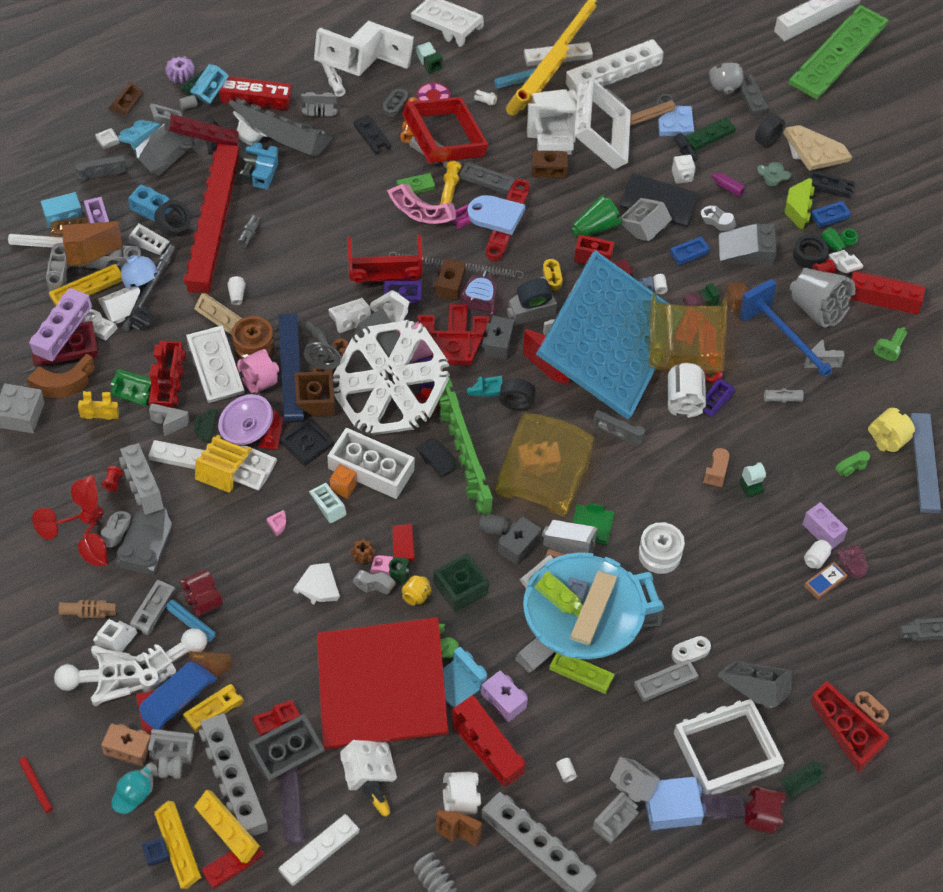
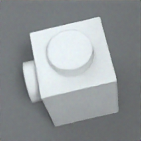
M692 156L674 157L672 173L675 183L693 182L695 166Z

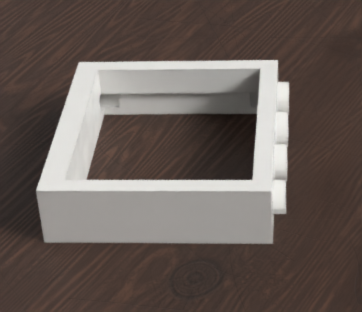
M590 77L578 84L574 136L615 170L628 163L631 111L595 79ZM592 101L613 118L611 145L590 128Z
M751 699L743 702L739 700L734 705L728 707L721 706L714 712L708 714L706 712L701 713L691 720L684 719L682 723L677 724L675 727L674 735L694 777H696L697 783L701 785L705 799L779 773L784 766V761ZM746 715L768 760L708 781L686 736Z

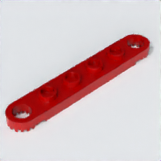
M525 179L515 180L506 200L524 204L530 189L529 182L525 181ZM517 186H524L525 188L519 190V189L516 188V187H517ZM493 230L486 247V258L490 261L502 259L511 235ZM496 250V251H498L499 253L496 254V255H495V254L493 255V254H491L490 251Z

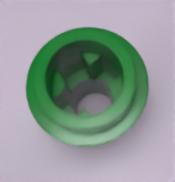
M829 227L821 234L820 237L836 252L846 248L836 229Z

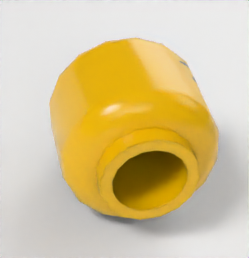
M412 576L402 587V597L410 605L423 604L432 592L430 582L424 576Z

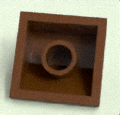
M332 371L294 373L296 406L314 416L334 415Z

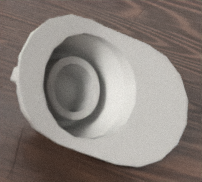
M235 111L233 112L239 119L237 131H239V139L252 146L254 142L258 143L263 136L268 137L251 125L242 115Z

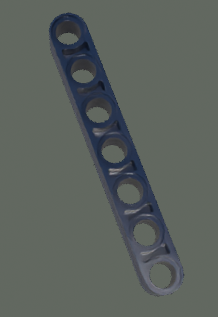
M297 313L278 314L284 421H304L303 409L296 406L294 373L301 372Z

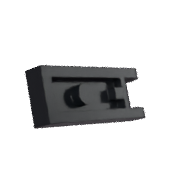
M369 115L353 120L354 127L375 154L379 153L378 147L382 145L387 149L391 148L390 142Z

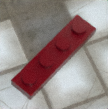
M170 115L168 127L170 132L218 144L238 145L239 131L182 116Z

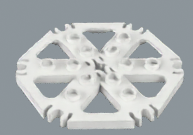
M409 320L367 326L370 333L364 328L362 329L365 333L363 338L356 334L355 339L358 342L356 343L353 338L351 339L339 366L333 374V382L335 384L339 383L337 388H333L334 392L337 393L334 396L353 425L360 431L363 430L364 426H367L365 432L372 435L414 430L411 423L418 428V418H422L426 422L427 417L424 413L429 418L431 417L449 381L448 376H450V373L448 371L442 372L444 367H449L448 362H446L448 359L427 329L421 324L415 330V323ZM399 330L401 333L390 357H388L377 341V335L381 332ZM424 340L434 354L433 359L427 362L409 364L420 341ZM360 350L373 370L346 373V366L353 353ZM387 372L393 375L392 377L395 384L389 380ZM434 381L435 386L427 402L420 404L408 385ZM372 391L362 412L355 413L346 399L347 394ZM391 398H393L403 413V419L399 422L381 424L380 420Z

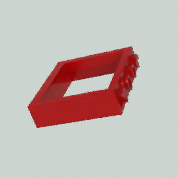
M462 97L406 102L402 115L428 163L484 157L489 144ZM454 113L471 144L437 147L421 117Z

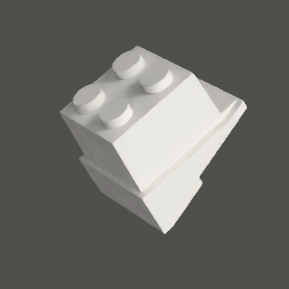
M566 89L533 93L532 104L528 103V138H537L538 135H572L573 142H575L576 105L574 99H570Z

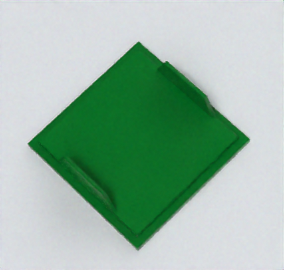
M589 503L587 506L576 504L572 523L596 527L595 543L608 545L614 511L604 510L602 505Z

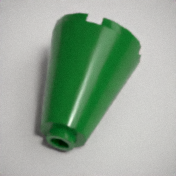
M605 194L599 196L572 224L573 228L571 231L576 238L579 235L592 236L622 224V219L618 220L617 217L619 211L609 197L604 198Z

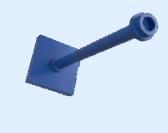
M773 279L743 294L739 318L743 322L764 312L819 368L818 373L826 377L832 372L831 365L829 363L824 364L770 308L772 307L776 282Z

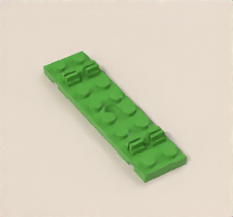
M860 5L853 12V15L849 16L815 54L807 60L800 68V71L790 78L789 84L818 99L887 25L888 19Z
M448 376L449 381L439 398V406L441 407L439 409V418L441 422L446 421L450 423L448 425L450 435H454L456 451L459 450L460 464L465 466L466 469L465 478L468 485L466 487V495L468 500L472 498L477 500L476 509L478 514H491L492 495L489 486L483 484L486 478L465 425L455 391H450L453 385Z

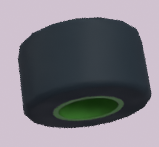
M544 278L528 280L522 283L516 291L520 304L525 309L543 306L553 296L549 283Z

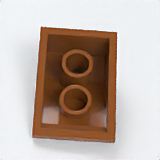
M119 222L63 225V246L68 266L88 264L122 248Z

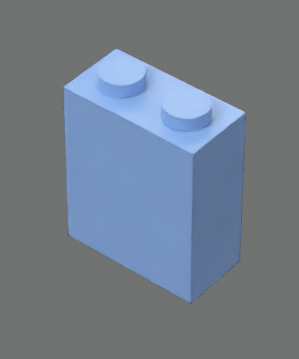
M696 777L660 780L650 801H645L651 830L701 825L703 817L706 816L705 804H701L702 789L701 785L697 784Z

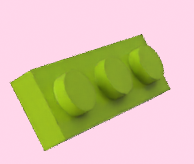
M556 653L549 670L606 694L614 678V674L584 660L564 656Z

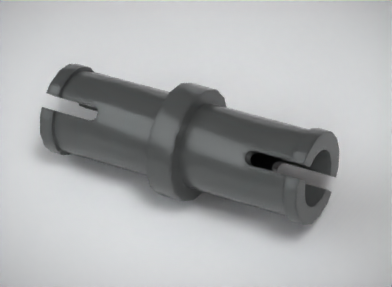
M250 216L247 224L241 229V235L236 241L238 246L242 242L240 248H246L250 239L256 234L255 230L260 224L259 218L254 222L257 216Z

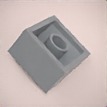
M640 198L618 219H622L621 225L637 239L645 241L652 240L672 220L664 202Z

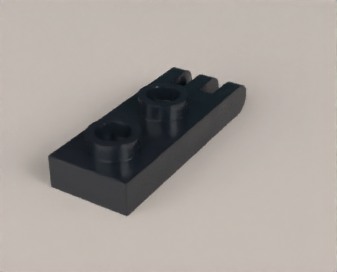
M810 170L807 178L812 179L811 186H814V189L845 198H851L855 187L854 181Z

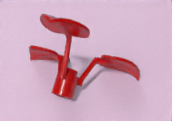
M94 475L76 481L71 487L72 499L75 504L81 506V514L56 521L55 512L50 508L43 507L33 513L32 522L37 533L42 538L49 540L57 536V524L80 518L83 523L90 524L83 534L84 539L78 542V550L81 557L92 565L106 566L109 563L103 539L96 533L88 534L97 525L96 521L103 517V510L98 505Z

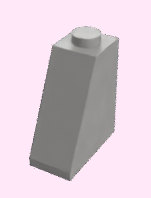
M518 295L509 300L507 315L509 319L514 320V325H519L556 315L557 303L554 296H552V299L543 306L525 309L521 306Z
M553 520L550 526L544 528L542 533L544 537L543 545L564 554L592 553L595 547L597 528Z

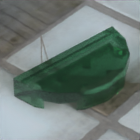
M208 409L207 412L198 415L194 422L195 433L203 442L211 443L217 409Z

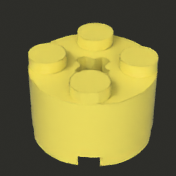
M888 408L868 427V431L872 434V437L877 442L878 449L881 451L896 452L913 438V433L915 432L913 422L906 414L901 415L899 413L900 410L897 408Z

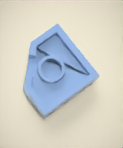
M675 106V110L661 116L658 120L659 136H676L679 133L686 136L693 133L694 126L691 106Z

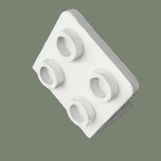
M392 290L371 302L370 309L376 312L383 308L391 322L404 321V317L408 313L409 301Z
M352 740L340 752L349 790H357L366 781L393 782L397 778L390 748L386 742Z

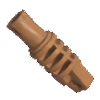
M80 600L78 603L59 602V615H77L79 618L116 616V604L106 603L104 600Z

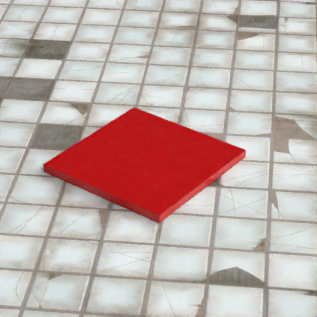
M438 617L317 633L322 738L325 750L346 747L352 740L381 743L449 734Z

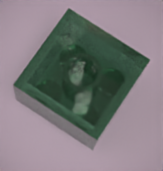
M468 552L433 571L434 585L454 612L488 595L489 581Z

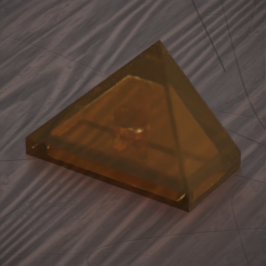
M189 651L190 662L193 661L204 666L216 678L231 668L230 654Z

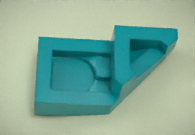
M480 376L477 379L478 382L472 388L469 387L467 389L468 395L499 396L503 377L497 376L483 379Z

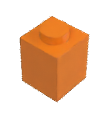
M339 464L330 478V488L334 493L348 499L357 485V472Z

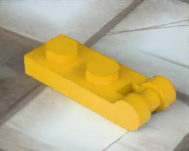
M230 684L183 715L196 733L202 729L201 721L227 713L231 709L241 706L244 699L241 695H237L235 687ZM229 697L230 700L226 702L224 698Z

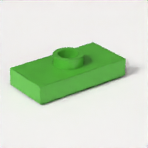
M430 173L397 180V186L410 184L415 194L435 190V184Z

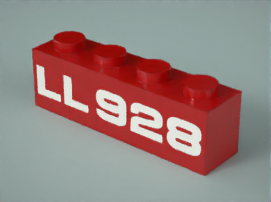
M228 77L220 88L221 103L229 104L230 100L237 101L238 98L247 101V105L250 106L254 104L261 108L288 111L292 97L291 84Z

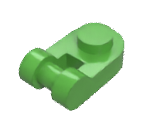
M861 451L840 462L835 470L840 476H849L855 469L863 470L867 466L870 454L866 451Z

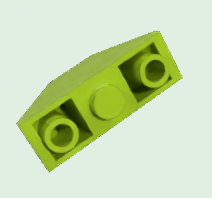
M810 178L789 188L785 207V214L802 230L805 223H809L810 213L807 210H811L812 200L809 198L813 197L814 186H811L812 179Z

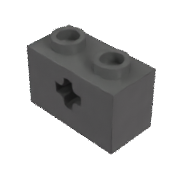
M492 316L491 323L488 322L486 327L488 336L483 338L482 348H485V356L507 359L514 331L513 319Z
M522 516L518 522H513L506 535L503 534L500 537L498 553L515 565H518L540 540L541 528Z

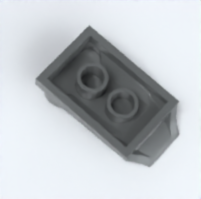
M169 119L133 150L137 154V159L150 173H154L157 177L194 145L192 137L168 131Z
M165 507L146 515L141 508L134 515L124 542L117 550L116 567L155 575L173 526Z

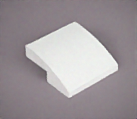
M241 445L245 449L248 448L246 445ZM252 448L250 454L235 472L234 481L259 491L278 460Z

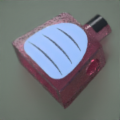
M488 271L482 272L481 276L472 275L461 292L460 304L468 305L467 309L493 315L497 281L492 279L493 275Z

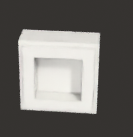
M112 128L95 134L103 150L119 144V139Z

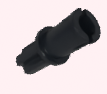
M677 134L674 137V141L679 146L680 153L691 155L694 163L698 160V157L692 149V144L686 140L684 134Z

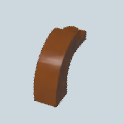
M86 354L73 369L65 373H51L38 366L27 378L29 388L42 390L43 396L48 398L72 396L89 385L88 376L93 373L95 368L93 357Z

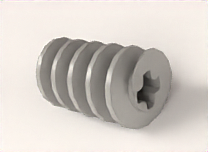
M431 852L417 861L414 873L418 875V879L423 882V886L428 889V892L457 891V888L451 889L454 884L453 880L446 882L450 876L449 873L441 874L445 867L437 868L440 860L432 861L436 856L435 852Z

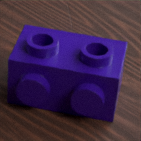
M384 281V295L393 290L408 300L409 303H417V300H421V281Z

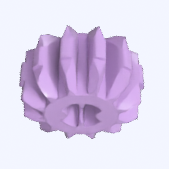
M178 56V58L172 57L171 61H167L166 74L170 81H174L175 84L177 82L182 84L184 81L189 83V79H193L195 67L191 59H187L186 56L183 58Z

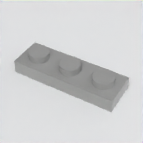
M688 659L635 681L634 687L642 701L645 702L698 680V674Z

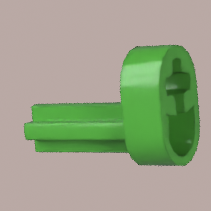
M904 327L901 329L897 328L891 341L879 339L876 342L874 352L886 360H897L901 353L900 347L908 332L905 331Z

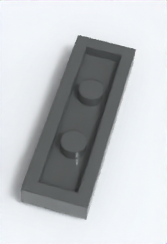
M466 162L460 173V179L508 195L515 181V178Z

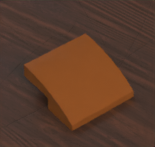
M438 810L436 813V832L452 842L459 836L474 847L481 841L482 823L461 813Z

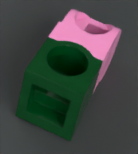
M381 555L375 556L370 574L383 572L393 580H398L399 583L405 584L411 570L409 559Z

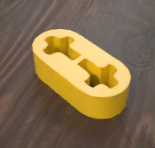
M548 259L543 264V274L549 283L551 291H558L562 287L560 265L558 261Z

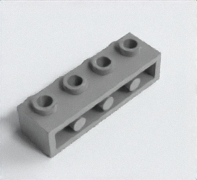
M139 443L121 448L122 457H119V462L122 469L125 468L124 473L127 481L130 480L129 485L132 493H136L134 497L137 505H141L145 515L164 509L160 491Z

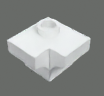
M108 619L93 641L96 645L106 650L122 652L137 634V631L134 627L121 621L116 623Z

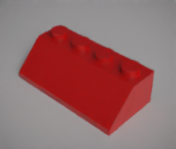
M858 270L852 271L851 279L855 284V295H851L850 300L919 314L925 292L924 285Z

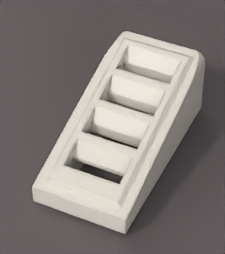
M139 223L130 234L128 240L129 243L158 255L162 254L170 242ZM158 243L162 244L160 248L156 247Z

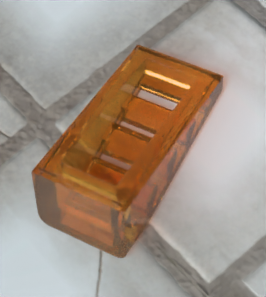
M88 217L50 222L51 237H63V225L88 223Z

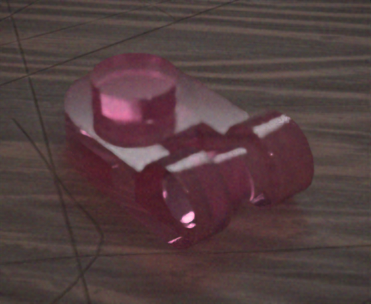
M854 545L850 549H839V557L843 560L849 575L854 578L864 577L868 571V563L860 546Z

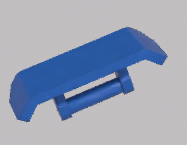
M193 661L188 662L141 703L139 711L142 719L153 729L161 730L167 720L171 721L174 719L179 711L194 698L200 696L202 689L208 684L215 683L217 678L204 666Z

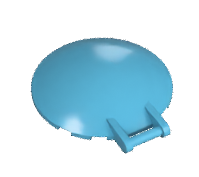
M593 553L566 554L545 563L544 567L535 572L528 582L523 603L527 624L536 638L551 650L577 659L602 658L622 650L639 633L645 615L660 612L664 609L662 601L659 600L653 585L652 573L646 572L633 575L630 571L627 572L622 568L620 563L608 557L593 556ZM547 571L568 589L569 577L588 582V588L583 603H581L582 605H584L598 571L617 577L590 646L570 639L578 618L574 614L563 613L535 589L534 586ZM645 584L651 602L647 603L641 585Z

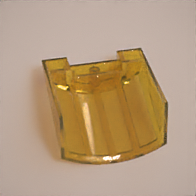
M653 293L649 300V367L670 371L676 365L680 366L683 363H691L699 366L704 373L724 372L727 298H724L719 306H684L656 302L657 294Z
M522 413L494 488V493L509 498L515 495L548 506V511L567 517L591 461L595 437L571 423L554 417Z

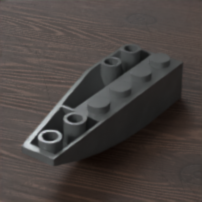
M237 98V101H229V104L240 115L265 135L306 154L319 156L332 140V137L327 135V131L314 129L310 124L293 122L287 117L277 116L272 111L261 110V107L257 105H247V101Z

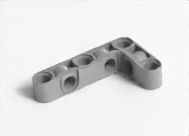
M56 243L52 246L46 275L48 290L50 292L66 285L67 271L70 267L104 269L116 264L119 269H122L128 257L132 255L140 257L141 251L136 246H123L88 264L68 266L63 243Z

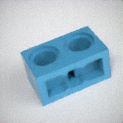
M140 184L129 196L128 200L130 210L155 222L154 215L156 209L170 200V198L154 191L150 187ZM171 208L165 210L164 217L169 214Z

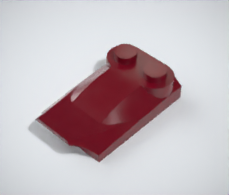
M93 322L80 323L53 361L37 356L32 352L33 365L83 358L86 354L92 356L94 360L98 356L99 351Z

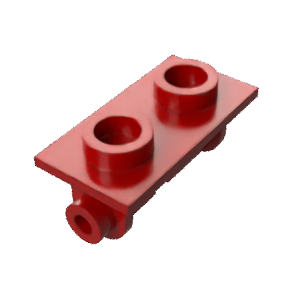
M273 410V419L269 429L260 437L259 448L278 450L284 417H279L276 410Z

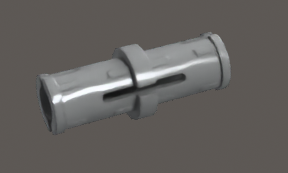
M786 388L781 390H765L764 401H777L781 403L790 401L803 402V390H786Z

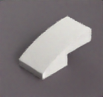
M845 250L829 254L828 259L833 260L835 267L844 273L863 268V264L856 256H849Z
M90 309L81 321V323L92 321L96 336L105 341L118 329L116 323L102 318L101 313Z

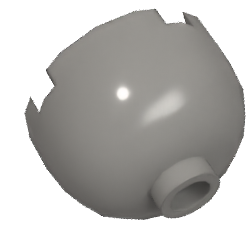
M724 63L718 69L715 66L709 71L710 82L715 90L724 92V94H731L741 86L743 81L742 66L740 68V65L737 63Z

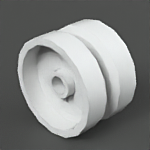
M665 522L654 523L648 526L643 531L638 552L642 565L649 571L658 574L669 573L675 570L680 564L685 545L684 536L681 531L674 525Z

